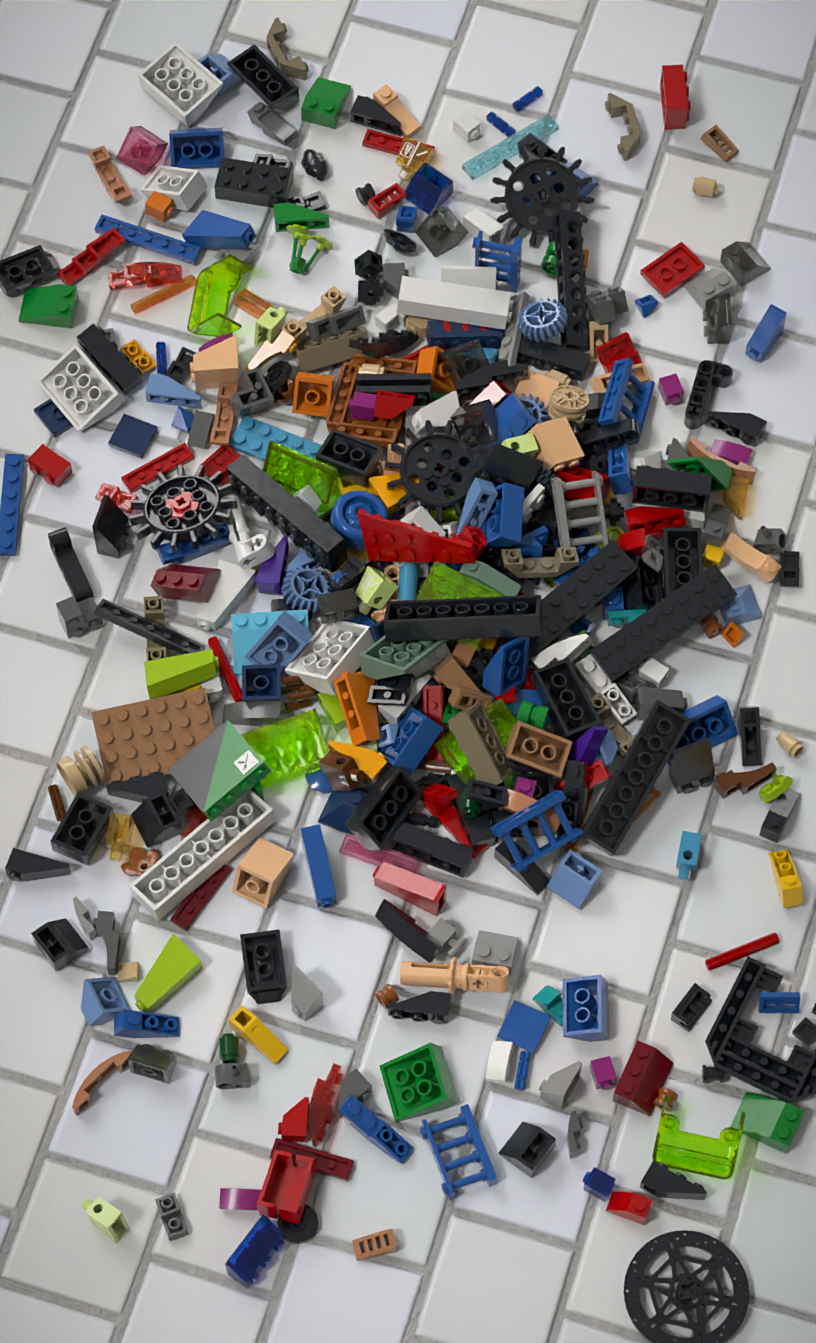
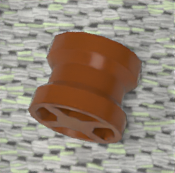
M716 615L709 616L700 623L701 628L706 631L708 639L718 636L724 630L722 624L718 623Z
M390 984L385 985L383 990L375 992L378 1002L384 1009H387L392 1002L396 1003L399 1001L398 995Z
M661 1087L658 1091L659 1096L653 1104L663 1111L671 1112L674 1108L673 1102L677 1101L678 1094L668 1088Z

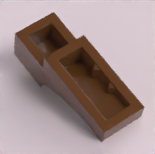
M771 762L764 767L748 772L734 773L732 770L727 773L722 772L716 777L714 788L723 799L737 790H740L745 795L774 777L777 767Z

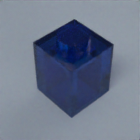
M594 1167L591 1172L587 1171L582 1180L584 1183L583 1190L605 1202L615 1186L616 1179Z

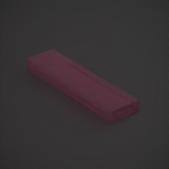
M347 833L339 849L341 854L377 867H381L382 863L386 862L415 873L420 863L419 859L383 847L382 850L367 851L355 836Z

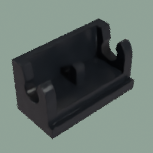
M694 983L672 1012L671 1020L689 1032L712 1002V999H710L711 995L698 986L697 983Z

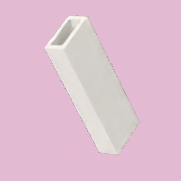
M402 276L397 313L505 330L506 322L510 323L512 312L508 311L512 310L513 300H510V292Z

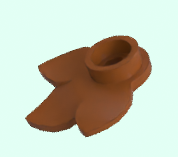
M133 848L129 853L130 861L123 863L121 869L128 876L137 875L140 877L159 860V854L155 849L146 853L142 848Z

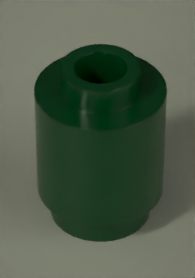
M466 787L461 798V813L466 817H476L481 812V803L465 799Z
M232 1033L223 1034L218 1039L219 1058L222 1060V1064L238 1063V1058L240 1057L238 1037Z

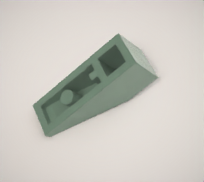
M477 560L474 564L464 563L459 571L462 586L496 597L517 596L521 589V585L486 563Z

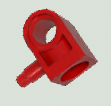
M465 525L460 534H450V537L473 543L477 560L487 545L482 528Z

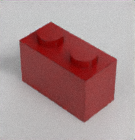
M41 444L28 458L31 472L35 475L39 474L48 484H53L58 488L73 473L71 463L44 444Z

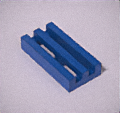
M759 992V1013H799L800 992Z

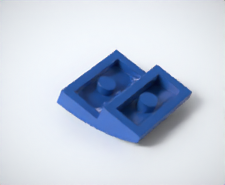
M514 1000L497 1037L507 1042H513V1045L535 1054L552 1016Z

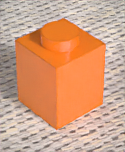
M154 191L145 202L146 214L165 222L174 212L173 200Z

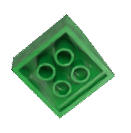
M430 1042L379 1065L395 1122L440 1111L458 1103L443 1049L439 1045Z

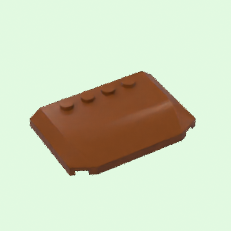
M355 353L352 356L353 359L345 362L341 367L326 416L328 432L330 433L332 428L379 446L388 447V444H398L406 410L387 421L379 420L377 417H374L373 421L351 418L352 410H348L349 400L354 398L358 370L363 364L382 365V367H386V374L416 373L418 361L391 357L373 358Z

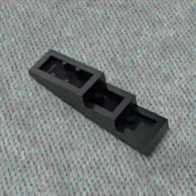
M383 899L375 917L412 951L427 962H432L441 944L429 937V932L417 925L414 918L386 899Z

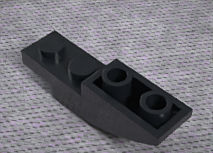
M388 329L387 332H379V337H372V339L367 337L350 339L349 347L363 350L362 354L373 358L385 357L405 350L414 344L419 336L413 335L410 330L398 332Z
M506 359L488 364L462 379L456 385L455 391H457V395L469 396L473 392L481 393L493 381L503 383L507 379H524L525 376H528L527 363L508 366Z
M567 760L564 783L566 799L561 801V807L571 827L580 829L588 793L589 781H586L588 762ZM560 824L557 830L556 838L566 833L562 824Z

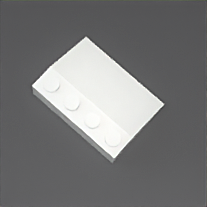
M174 42L137 75L140 86L187 127L201 117L224 85L221 80L177 42Z
M74 344L36 380L78 432L110 415L127 400L91 357L77 344Z
M328 618L287 666L285 672L291 676H299L302 682L321 693L336 696L337 692L333 681L340 678L342 673L351 672V674H354L361 666L359 655L374 644L368 628L370 626Z

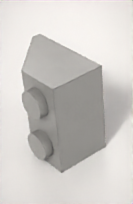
M712 268L685 283L684 288L703 312L734 296L736 284L726 271Z
M479 930L475 942L472 965L504 966L508 968L509 975H511L518 937Z

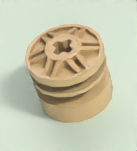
M562 385L554 388L550 394L549 407L546 414L549 419L546 421L566 416L568 421L577 422L582 430L589 404V397L586 392L572 385Z
M85 745L80 748L81 754L77 750L74 751L73 754L76 761L66 756L56 762L60 775L74 796H76L77 792L84 794L88 791L87 781L95 787L97 786L96 779L100 783L106 780L99 760Z

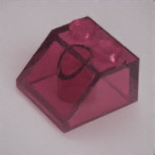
M132 126L129 128L116 158L145 176L161 160L168 143L142 126Z

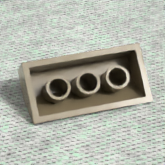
M357 326L338 335L332 334L318 341L308 339L298 342L297 348L292 353L298 369L304 373H314L315 369L318 368L327 369L338 362L340 364L349 362L355 353L362 354L363 351L349 347L350 339H357L358 337L368 338L367 331L361 326Z
M481 701L457 713L448 720L449 729L455 735L459 748L464 752L469 767L472 768L476 775V780L497 785L515 772L509 765V758H506V748Z

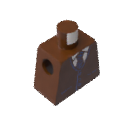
M330 750L318 762L333 791H352L365 778L364 771L359 770L354 758L334 750Z

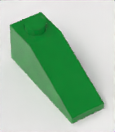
M293 203L273 204L276 232H287V226L294 224L307 227V230L329 228V215Z

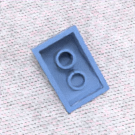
M284 610L247 653L245 658L254 665L280 664L282 673L313 637V634Z

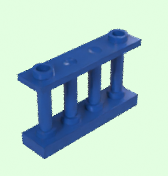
M479 231L478 237H474L472 248H475V266L496 267V271L507 272L508 275L496 273V280L507 282L510 285V292L517 293L521 275L522 238L515 237L514 244L505 245L483 241V231ZM482 248L508 252V255L483 251ZM482 258L507 262L508 265L482 261Z
M630 358L615 361L598 423L601 426L621 421L618 419L619 411H621L628 419L631 418L637 421L639 435H641L655 382L641 383L631 373L633 361ZM628 381L637 388L636 396L626 388ZM624 396L633 403L632 410H629L622 403ZM639 440L628 445L637 444Z
M555 790L490 828L494 836L504 838L515 860V863L509 865L511 870L522 872L529 868V864L567 842L572 843L578 840L579 835L583 834L582 829L571 827L561 807V801L566 799L563 791ZM550 807L551 809L554 808L566 832L558 838H555L544 816L545 810ZM533 817L537 818L549 841L548 844L541 848L538 847L527 825L528 820ZM516 827L521 829L532 850V853L523 858L511 836V830Z
M468 1104L460 1107L458 1117L429 1127L427 1120H422V1127L420 1128L422 1138L428 1141L443 1180L441 1184L443 1193L449 1196L450 1201L454 1200L453 1190L481 1180L483 1182L487 1181L489 1187L497 1184L496 1174ZM458 1125H465L467 1132L464 1136L439 1145L435 1144L432 1134ZM466 1143L473 1145L475 1151H472V1154L443 1164L439 1153ZM472 1162L480 1163L482 1169L479 1170V1173L450 1183L447 1171Z

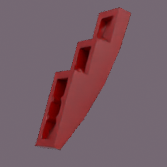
M112 228L86 245V250L72 258V263L58 271L57 276L65 285L73 286L111 256L125 242V238L115 228Z

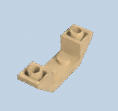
M333 286L321 296V305L299 322L292 318L280 330L289 332L299 341L308 340L310 337L306 322L339 311L346 300V296Z

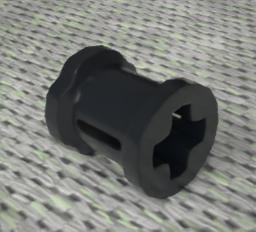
M702 1065V1082L719 1081L723 1083L724 1072L715 1067Z

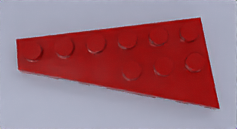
M359 509L357 512L369 561L474 564L477 560L474 545L471 542L454 537L446 538L439 536L438 532H426L421 527L395 519L390 521L382 518V515L375 514V516L370 515L362 509Z

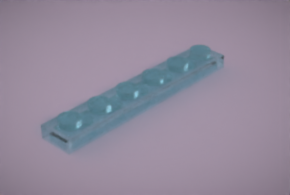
M547 114L462 164V169L471 180H474L500 165L504 159L508 160L519 153L518 142L529 133L542 140L558 131L559 125Z

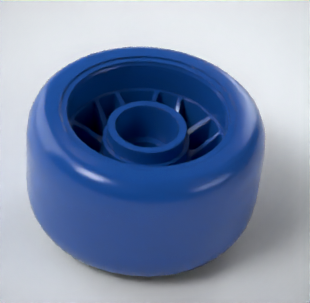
M351 491L342 495L336 501L330 517V527L344 538L347 548L365 550L366 547L357 515L358 510H365L367 514L374 516L375 514L382 515V518L387 520L388 511L384 503L374 494L366 491Z

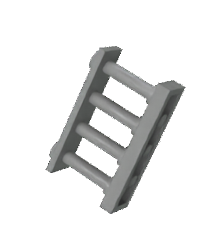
M592 471V479L567 483L559 477L551 478L560 548L601 542L602 547L606 546L611 541L610 532L606 530L601 487L603 486L602 476L598 472ZM594 487L595 497L568 502L564 500L563 493L566 490ZM596 505L597 516L575 520L567 519L566 511H569V509ZM599 523L600 535L575 539L569 538V530L571 528Z

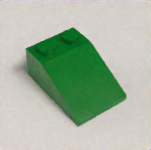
M318 77L306 94L301 106V120L335 129L351 90V85Z
M57 284L26 289L18 321L21 323L72 329L79 300L77 286Z
M699 456L668 460L667 463L675 471L686 470L691 473L712 475L710 492L728 490L733 470L722 460Z
M746 1092L730 1128L786 1154L805 1111L783 1101Z

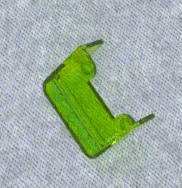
M229 254L203 269L196 280L187 330L197 335L219 337L241 329L242 325L226 317L231 292L239 289L242 283L241 276L251 271L253 266Z
M665 1095L652 1155L653 1161L656 1163L661 1162L668 1166V1168L718 1179H729L734 1172L746 1113L741 1112L738 1129L724 1128L720 1132L719 1139L679 1131V1119L672 1114L666 1113L669 1096Z

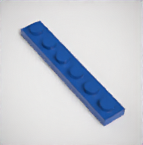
M101 214L94 228L96 233L102 235L115 228L125 238L126 243L192 265L195 264L201 252V247L103 214Z
M5 454L0 505V556H16L24 454Z

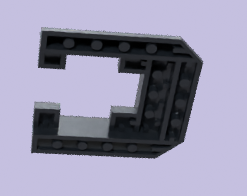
M748 956L705 1040L714 1067L787 1103L815 1096L816 1049L813 1053L795 1044L788 1060L785 1061L751 1044L758 1026L741 1018L756 988L766 992H777L784 976L766 968V964ZM816 1003L811 1012L816 1015Z

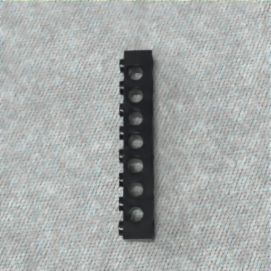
M560 209L553 216L558 302H561L568 316L567 327L564 328L563 333H560V345L584 351L589 345L590 338L587 333L589 321L586 316L588 305L585 299L587 288L584 282L586 274L583 265L585 254L582 248L584 237L581 232L583 221L580 211Z

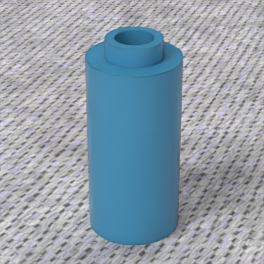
M406 562L399 567L398 601L417 600L418 567L414 563Z

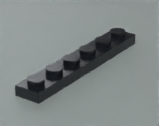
M102 599L95 609L94 615L178 654L183 655L205 651V645L108 600Z

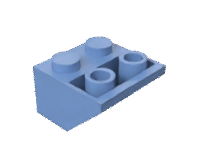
M207 53L198 60L223 82L224 85L217 93L219 96L241 80L227 65L229 60L222 54Z
M569 850L556 868L547 885V889L580 909L602 880L603 871L577 853Z

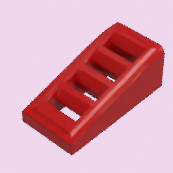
M395 183L369 199L368 208L379 219L407 197V193L398 183Z

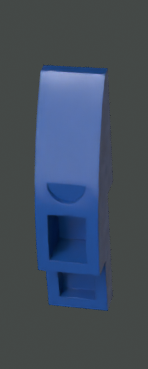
M220 524L214 526L219 537L216 540L208 533L198 537L199 549L196 550L190 540L179 542L177 553H173L170 542L159 545L156 551L162 564L165 565L176 561L182 564L223 547L230 542L228 525Z
M352 1094L338 1108L337 1111L350 1122V1125L400 1164L403 1163L414 1149L385 1121H381Z

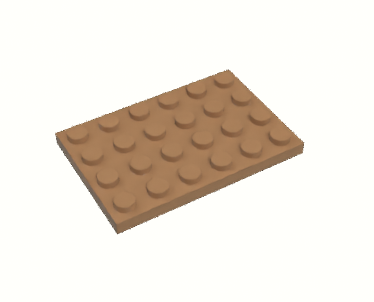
M205 687L91 712L107 784L116 780H129L134 776H147L152 772H163L164 776L171 775L168 769L215 731Z

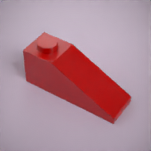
M639 506L624 510L629 532L645 528V535L663 531V528H675L686 525L684 511L679 508Z

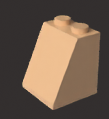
M236 336L230 337L193 355V362H190L192 383L196 384V390L219 388L220 383L238 384L240 376Z
M528 369V376L520 380L514 394H517L518 398H521L522 393H525L526 398L529 394H532V400L538 397V403L543 402V408L548 409L552 390L561 385L560 382ZM525 405V407H526L527 409H528V408H531V409L533 408L532 406ZM536 412V413L534 414V417H535L537 420H538V417H539L538 412Z
M566 416L536 424L527 433H533L539 448L533 458L543 461L542 467L547 468L548 471L554 470L558 472L567 466L569 468L575 467L585 456Z
M259 837L238 864L232 892L267 909L291 868L294 853Z

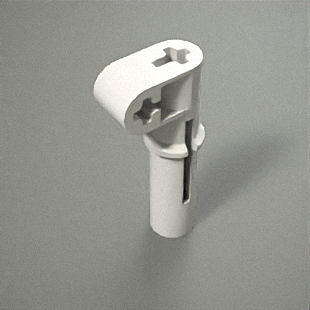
M228 495L223 499L236 498L238 508L224 509V513L229 514L232 519V524L228 525L230 532L229 540L233 543L239 566L242 569H250L271 558L275 553V547L263 534L252 537V532L247 526L239 497L237 495Z

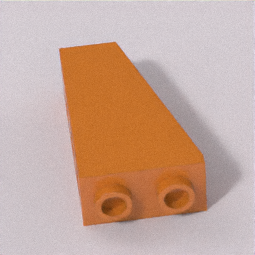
M361 671L351 674V672L340 674V678L333 681L352 744L354 746H367L380 739L377 706L367 703L370 686L374 685V679L362 675Z

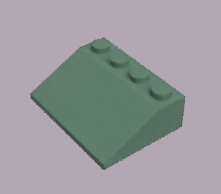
M383 636L359 655L362 675L378 680L405 674L449 639L438 641L420 640L418 642L401 641L395 643L386 642V638Z

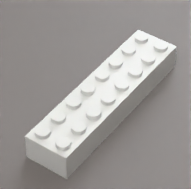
M252 790L246 792L212 822L209 819L204 821L131 883L129 888L132 896L159 921L274 823L273 809Z

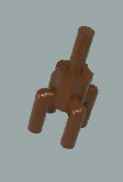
M294 675L282 678L283 685L286 686H281V694L298 691V693L288 694L290 703H285L286 711L309 707L312 704L311 699L318 698L317 694L320 692L302 682L299 676Z

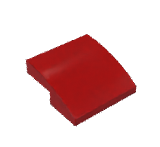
M627 332L595 347L597 356L606 374L612 372L615 361L630 358L633 361V365L642 363L639 353L634 349L630 335Z
M222 445L200 465H204L205 475L209 478L218 471L222 472L224 480L218 484L221 487L230 483L227 478L226 468L238 459L241 454H237L229 445Z

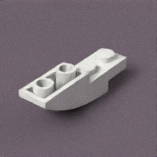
M591 654L574 665L585 681L584 685L593 696L599 692L611 705L610 713L621 725L637 715V712L617 685L611 683Z

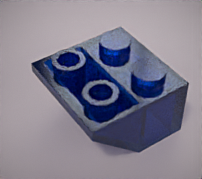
M425 162L414 173L405 190L407 193L405 199L431 216L453 194V180Z

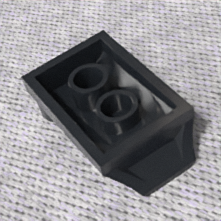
M39 245L0 260V288L6 296L13 297L18 295L21 289L56 275L61 269L54 256L44 251L42 246Z
M280 929L240 934L247 993L257 1004L280 1002L287 989Z

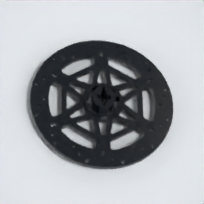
M681 1230L668 1232L653 1238L635 1254L625 1275L623 1294L627 1313L636 1329L651 1343H657V1341L659 1343H666V1341L668 1343H725L739 1329L747 1312L749 1285L742 1264L725 1244L701 1232ZM679 1248H698L708 1252L712 1257L705 1261L681 1255ZM666 1251L669 1259L652 1276L644 1275L643 1272L651 1260ZM676 1261L679 1262L684 1274L677 1275ZM684 1261L699 1264L701 1267L690 1273ZM670 1265L672 1279L658 1278L666 1267ZM720 1266H724L729 1274L733 1286V1296L724 1295L717 1269ZM708 1269L709 1272L707 1273L703 1281L696 1277L698 1274ZM711 1276L714 1277L718 1293L705 1287ZM679 1281V1283H678V1285H677V1288H676L675 1297H674V1296H673V1292H674V1288H675V1285H674V1284ZM654 1283L669 1284L668 1290L655 1286ZM641 1287L648 1289L656 1313L651 1319L648 1318L641 1304L639 1293ZM697 1287H699L698 1301L693 1303L696 1298ZM691 1288L690 1294L686 1293L685 1295H682L683 1290L687 1291ZM655 1291L668 1297L661 1308L658 1306ZM705 1293L717 1298L718 1301L704 1300ZM672 1303L676 1309L664 1315V1311ZM700 1306H714L715 1308L702 1319ZM721 1308L728 1309L729 1314L723 1323L712 1332L706 1333L704 1325ZM696 1309L697 1323L693 1321L689 1310ZM683 1311L689 1323L672 1320L671 1317ZM667 1323L690 1329L693 1332V1337L682 1338L673 1336L662 1331L661 1327Z

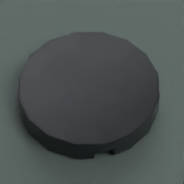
M287 361L274 363L268 368V374L266 376L263 375L271 392L279 389L289 379L292 373V366Z
M305 1204L299 1224L283 1221L278 1216L277 1225L283 1239L289 1243L302 1244L315 1236L319 1222L316 1212L309 1205Z

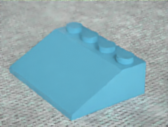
M308 609L286 611L309 631ZM283 611L231 614L235 675H242V665H254L245 656Z

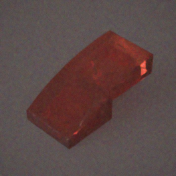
M102 483L95 496L97 501L102 502L104 494L108 495L123 512L129 514L133 511L130 503L131 499L139 500L137 495L121 491L118 486Z

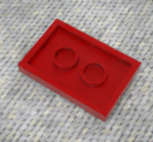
M680 242L641 269L640 275L664 298L703 271L705 265L683 242Z

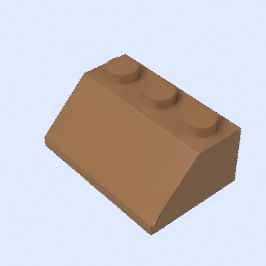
M518 721L513 725L507 742L506 758L561 778L572 741Z

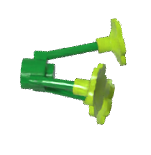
M294 224L292 226L288 225L286 228L288 233L293 234L294 240L289 270L293 273L303 275L304 271L308 272L310 265L319 252H322L324 248L333 249V244L327 241L326 238L317 234L314 237L307 235V227ZM314 239L319 244L306 264V260L301 258L304 246H306L307 240ZM298 240H300V241H299L300 247H299V250H298V254H297V256H296L297 244H298Z

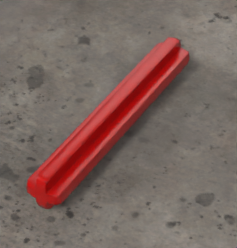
M216 636L209 638L208 644L210 649L213 650L214 656H218L221 673L234 701L242 702V690Z
M771 933L705 960V965L708 970H713L778 944L780 941L777 933Z

